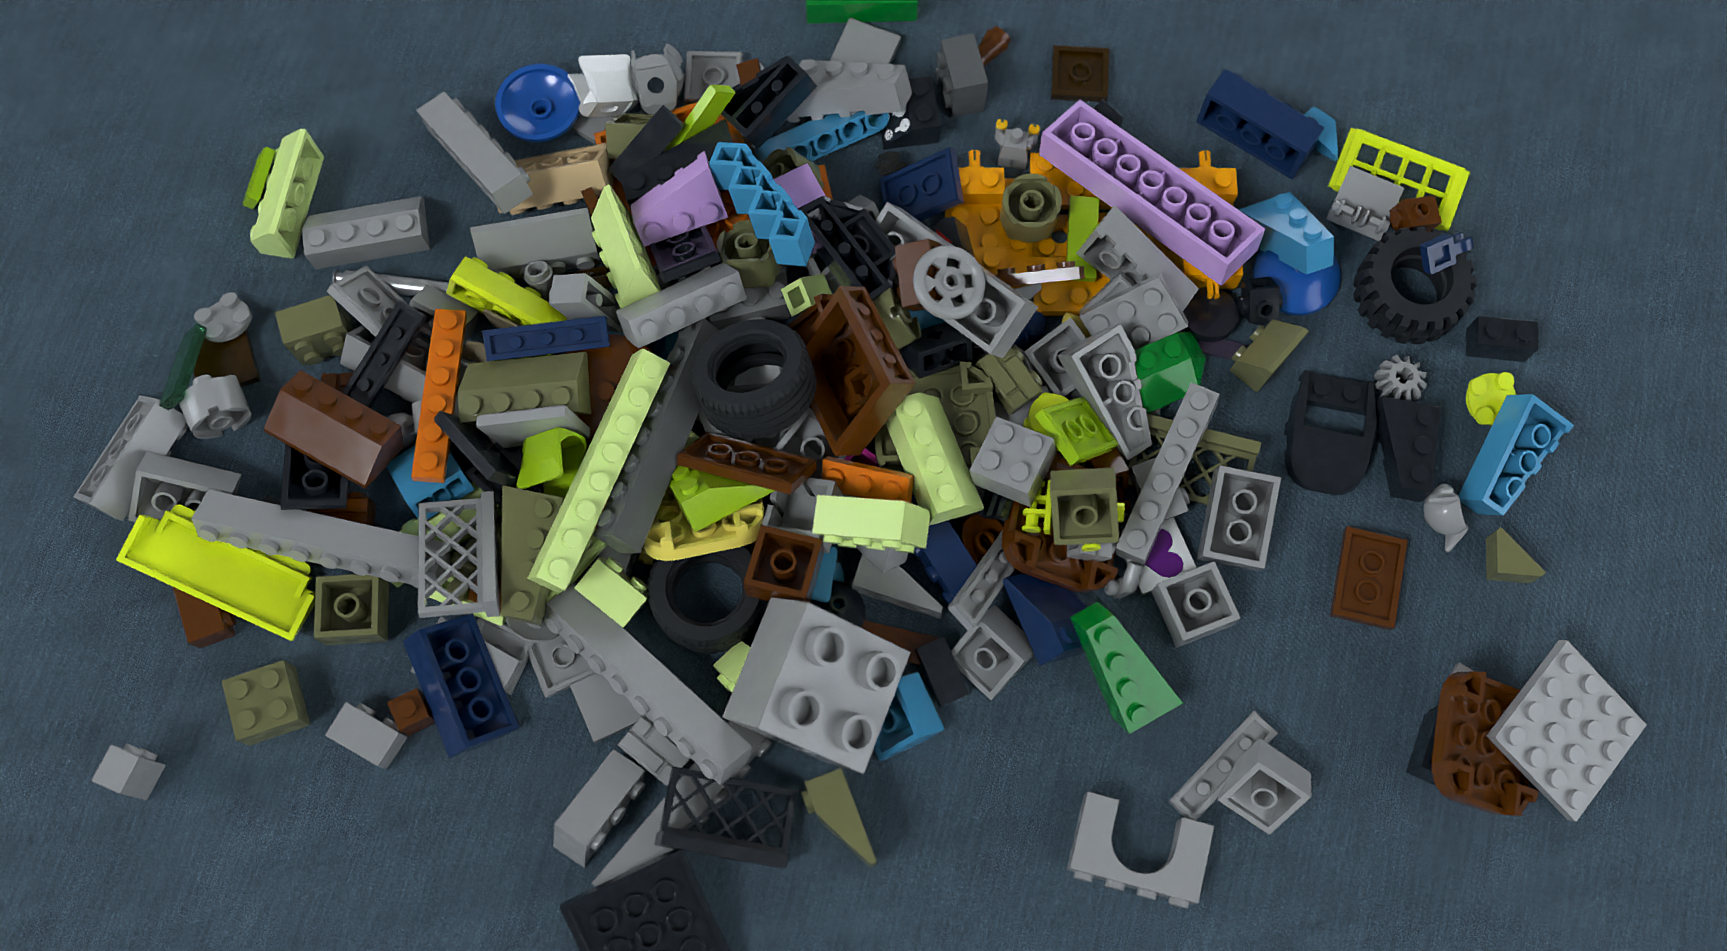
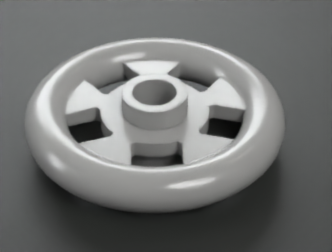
M944 245L930 249L919 259L913 274V287L918 301L929 313L941 319L956 320L970 315L977 309L984 296L985 278L981 266L970 253L956 246ZM951 258L959 261L958 269L947 266V259ZM931 265L939 269L934 279L926 275ZM963 275H971L973 288H965V278ZM947 277H951L954 280V287L948 285ZM933 287H935L938 294L943 296L938 303L929 294ZM961 294L965 303L954 307L951 298Z

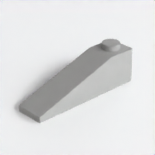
M1121 324L1085 338L1057 355L1080 395L1087 399L1118 442L1117 449L1125 460L1128 461L1152 445L1146 409L1143 408L1141 401L1140 379H1137L1134 363L1137 361L1135 350Z

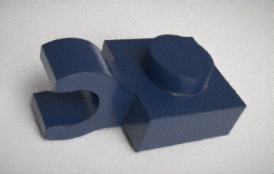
M1462 232L1453 235L1445 233L1420 244L1424 272L1431 275L1456 264L1457 254L1474 248L1473 237L1468 236L1464 238Z

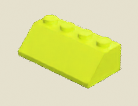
M465 256L452 274L446 294L481 313H483L484 309L490 310L522 326L567 320L566 316L552 307L548 301L542 299L538 291L530 287H525V289L514 283L515 280L511 276L503 272L498 274L488 269V265L484 261L475 257L470 259Z

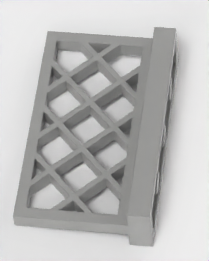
M494 491L481 492V498L419 503V617L426 618L486 612L487 617L500 616L498 507ZM476 509V516L467 524L457 517L463 510ZM441 512L446 516L436 526L427 521V513ZM453 521L462 529L452 538H449L441 531ZM467 533L477 539V542L469 550H465L457 544ZM435 536H438L446 544L434 554L427 548V544ZM451 548H454L462 556L450 566L441 558ZM469 560L477 566V570L470 577L466 578L457 570ZM437 563L446 571L436 581H433L426 575V572ZM453 575L462 584L450 594L441 585ZM470 588L477 593L478 602L463 604L457 598ZM435 591H438L447 598L439 606L426 607V600Z

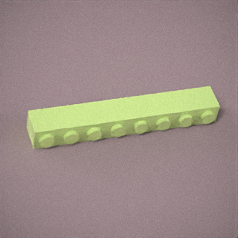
M643 348L632 354L527 579L555 592L566 591L670 365L666 360Z

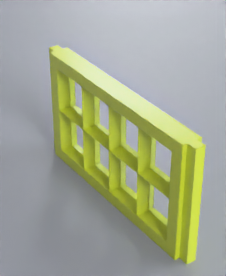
M1351 128L1328 187L1338 192L1349 167L1356 166L1370 171V174L1374 176L1378 174L1394 180L1396 185L1400 186L1402 183L1418 189L1416 198L1423 197L1425 192L1441 198L1442 201L1438 210L1442 223L1435 227V229L1448 232L1470 172L1466 171L1463 167L1358 128ZM1362 143L1379 149L1373 166L1356 160ZM1386 152L1403 158L1397 175L1379 169ZM1409 161L1427 167L1421 184L1403 178ZM1433 170L1450 176L1445 193L1427 187Z

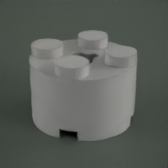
M210 375L199 376L192 381L193 385L177 396L188 427L196 438L210 439L223 436L222 430L232 427L233 431H236L246 425L251 419L250 408L235 375L211 378Z

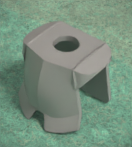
M666 44L664 47V55L652 54L636 59L635 51L631 50V66L638 101L641 104V108L649 114H655L663 105L670 111L673 110L684 86L686 75L682 73L680 68L683 59L670 44ZM658 77L664 82V88L661 92L653 93L648 89L647 83L651 78Z

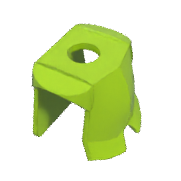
M561 427L527 437L522 448L523 456L517 488L525 489L544 482V494L565 499L587 449L586 438Z

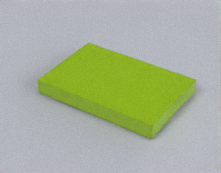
M1079 397L1043 408L1034 415L1049 437L1054 438L1055 445L1070 466L1110 452L1118 446L1116 439L1085 397Z

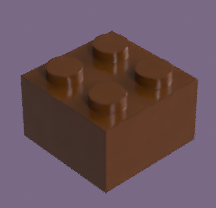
M761 525L743 583L746 596L770 601L771 597L810 603L824 556L823 540Z

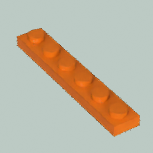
M435 309L411 474L413 481L445 483L451 439L437 425L433 418L440 410L454 415L467 323V313L465 310Z

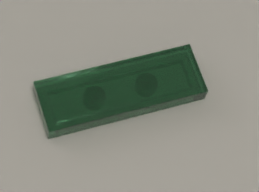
M196 323L183 336L159 403L160 407L169 411L184 399L185 390L188 388L207 327Z

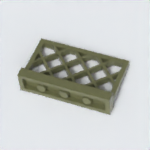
M1147 414L1150 436L1154 437L1159 446L1162 447L1163 441L1161 439L1165 440L1173 420ZM1206 429L1197 446L1200 450L1192 456L1201 474L1188 482L1183 476L1181 480L1183 485L1179 486V488L1185 487L1187 489L1189 501L1207 506L1209 494L1205 497L1196 496L1189 484L1204 477L1211 487L1212 480L1208 473L1212 472L1219 465L1228 467L1226 463L1234 458L1248 461L1246 471L1253 472L1261 442ZM1160 449L1146 456L1144 451L1140 452L1142 459L1136 462L1137 455L1131 458L1128 469L1148 461L1157 455ZM1205 450L1213 452L1219 461L1217 465L1206 471L1197 458V455ZM1221 454L1230 457L1224 460ZM1129 476L1128 486L1134 487Z

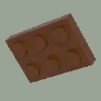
M1347 526L1343 530L1330 616L1382 629H1394L1408 540Z

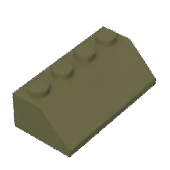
M587 352L468 364L458 389L460 423L476 425L477 416L560 405H565L575 415L591 414Z

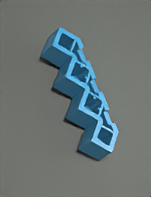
M718 142L709 162L717 188L729 190L737 214L749 215L756 238L769 239L777 264L807 266L815 242L805 214L797 209L791 197L781 185L778 186L773 180L771 173L761 161L754 157L747 144Z

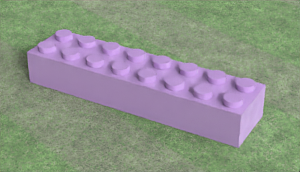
M1082 100L1076 102L1042 132L1039 152L1041 157L1109 206L1113 207L1115 205L1130 221L1222 286L1258 251L1265 228Z

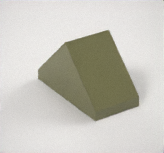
M1502 527L1486 538L1487 580L1530 584L1546 573Z

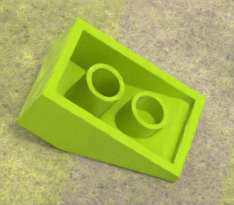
M680 465L676 466L668 485L694 532L775 491Z

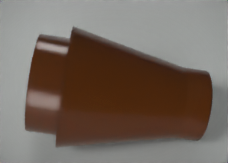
M998 26L988 29L978 46L984 67L1009 48L1008 44L1011 42V39Z

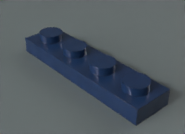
M607 316L483 330L486 361L489 362L611 347Z

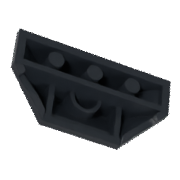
M821 196L799 209L808 219L815 242L813 246L815 251L842 286L865 287L872 301L889 288L893 289L896 275L893 264L894 256H896L895 246L865 208Z

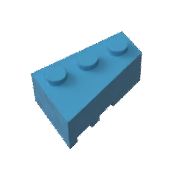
M1291 192L1279 194L1276 197L1239 209L1243 214L1265 228L1259 246L1261 251L1266 252L1270 250L1279 255L1280 261L1306 275L1333 266L1334 236Z

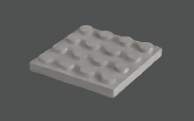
M1558 640L1488 733L1487 737L1567 820L1577 822L1644 730L1646 724L1568 640Z

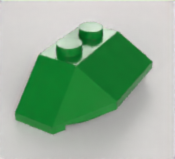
M1176 332L1135 350L1137 360L1134 362L1137 379H1140L1142 387L1140 389L1141 401L1147 414L1183 399L1191 382L1200 386L1206 357L1191 332Z

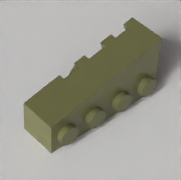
M502 485L501 615L510 620L541 626L550 589L527 578L564 498Z

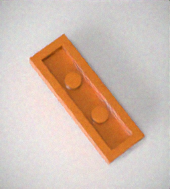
M829 456L823 459L821 479L835 481L842 494L860 498L906 501L911 503L914 475Z

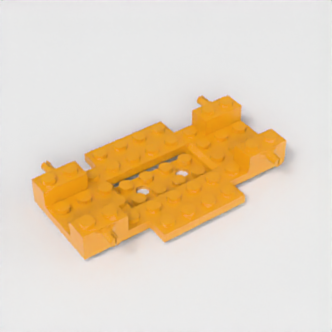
M974 150L969 151V166L958 168L964 202L945 210V218L954 216L967 226L975 255L974 258L978 263L997 276V269L1015 268V273L1027 272V266L1045 264V270L1057 269L1056 263L1066 262L1067 241L1056 243L1052 236L1038 242L1027 243L1012 240L1007 236L1000 221V210L1004 190L1014 182L1015 178H1004V168H985L980 166V151H975V160ZM1205 150L1198 153L1199 167L1179 168L1233 206L1238 195L1236 168L1212 167L1211 152L1208 150L1206 153ZM1030 153L1029 173L1042 175L1053 186L1056 185L1062 198L1060 210H1068L1070 195L1097 197L1041 157L1039 153ZM1099 198V210H1110L1112 208ZM1099 213L1098 224L1106 216L1107 213ZM1059 215L1053 232L1060 230L1067 234L1068 215ZM1137 226L1198 288L1207 287L1208 299H1212V297L1213 299H1218L1220 297L1219 289L1237 288L1243 277V265L1221 286ZM1097 270L1095 282L1066 280L1041 283L1042 289L1033 296V303L1038 306L1037 310L1044 316H1064L1066 312L1079 316L1080 309L1110 279ZM1028 285L1011 286V287H1012L1013 289H1017V288H1021V287L1028 286Z

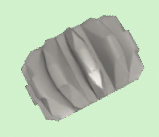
M1398 355L1393 356L1390 361H1383L1379 366L1380 370H1377L1374 374V378L1377 380L1374 389L1383 391L1380 397L1417 401L1421 397V392L1427 386V383L1423 381L1427 372L1418 371L1420 362H1416L1414 365L1411 364L1410 356H1405L1403 360Z

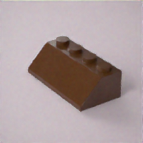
M302 370L280 389L264 427V431L267 434L365 489L404 448L401 425Z

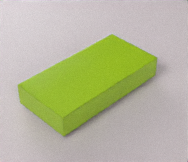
M266 146L259 153L242 202L243 206L253 209L259 202L276 150Z

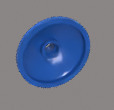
M532 64L514 71L503 81L496 95V113L502 126L514 137L528 142H545L563 135L574 125L580 113L578 109L580 100L574 85L568 78V73L549 64ZM540 111H546V113L538 115Z
M1260 250L1253 265V279L1270 276L1279 286V291L1283 298V307L1279 311L1289 315H1309L1320 311L1332 301L1340 286L1341 272L1335 255L1333 266L1307 275L1280 261L1279 255L1270 250L1266 252Z

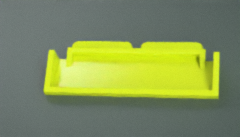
M175 505L172 510H166L161 520L150 515L138 516L116 559L117 561L281 637L294 641L315 605L316 592L307 589L313 578L310 576L311 566L308 563L299 562L291 557L278 554L268 555L260 550L251 548H237L232 544L220 541L210 542L198 537L192 521L195 510L184 505Z

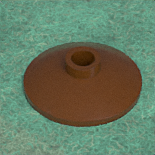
M978 514L967 518L960 532L961 541L976 565L979 564L1003 530V526L996 519H984Z

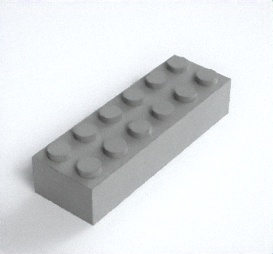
M889 202L886 203L875 220L894 246L924 239L936 241L941 246H953L905 210ZM948 258L946 265L958 269L959 261ZM981 266L985 278V292L977 309L961 319L943 320L989 354L1004 358L1038 306ZM896 273L894 283L899 286L898 274ZM963 275L965 278V288H973L971 275ZM947 277L948 285L954 287V280L951 277ZM961 294L951 298L954 307L965 303Z

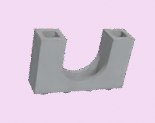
M1091 792L1084 794L1067 866V871L1074 872L1073 878L1092 883L1093 878L1106 881L1105 887L1118 891H1124L1125 887L1137 890V896L1156 900L1157 895L1169 898V905L1188 909L1189 904H1198L1214 830L1213 825L1183 817L1176 821L1170 854L1165 864L1154 873L1140 874L1123 866L1112 848L1111 836L1119 800Z

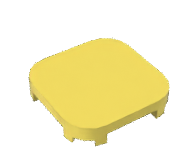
M668 486L643 545L644 549L654 559L671 561L751 544L757 540L764 519L763 499L761 498L694 532Z

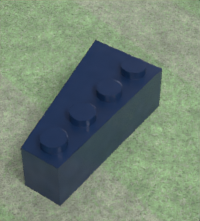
M912 493L911 504L918 506L914 493ZM948 520L929 526L926 549L914 548V555L919 557L925 565L924 569L930 580L934 584L937 582L944 593L941 596L947 606H949L977 567L975 561Z

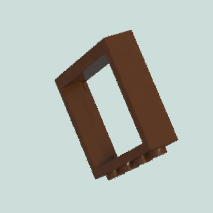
M839 286L803 338L817 382L815 396L810 406L834 455L859 456L916 383L866 288ZM847 320L880 383L850 425L818 363V360Z

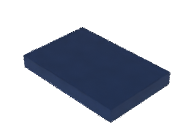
M951 147L880 178L883 206L889 202L902 208L919 221L964 202L956 151Z

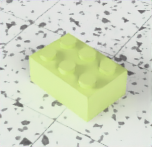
M817 495L812 533L824 536L823 542L838 544L837 546L856 548L858 545L866 546L867 549L885 551V548H891L898 552L914 553V548L926 549L931 511L906 501Z

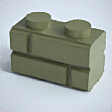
M1012 346L1004 358L987 354L975 365L987 377H990L993 385V394L1009 415H1012L1028 404L1043 391L1040 386L1042 385L1040 377L1034 370L1029 371L1022 362L1024 357L1016 346Z

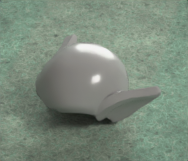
M1445 483L1433 489V492L1427 496L1424 503V518L1426 523L1435 532L1445 535V551L1450 553L1465 535L1469 526L1465 524L1460 499L1456 495L1454 488Z

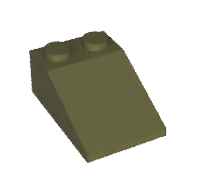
M840 768L806 781L805 786L807 790L801 793L809 814L815 812L818 820L869 868L875 867L877 861L842 769Z

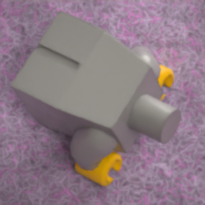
M998 119L995 132V140L1000 145L997 166L1025 170L1028 151L1037 145L1040 126L1036 124V127H1033L1034 124L1029 125L1028 132H1023L1019 128L1010 130L1007 129V120L1001 122V119Z

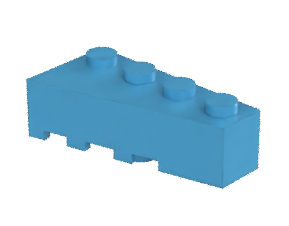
M1533 394L1507 395L1458 495L1460 502L1477 514L1503 516L1525 489L1526 480L1530 475H1536L1542 467L1541 461L1548 453L1555 451L1560 444L1558 442L1559 438L1563 433H1569L1574 425Z

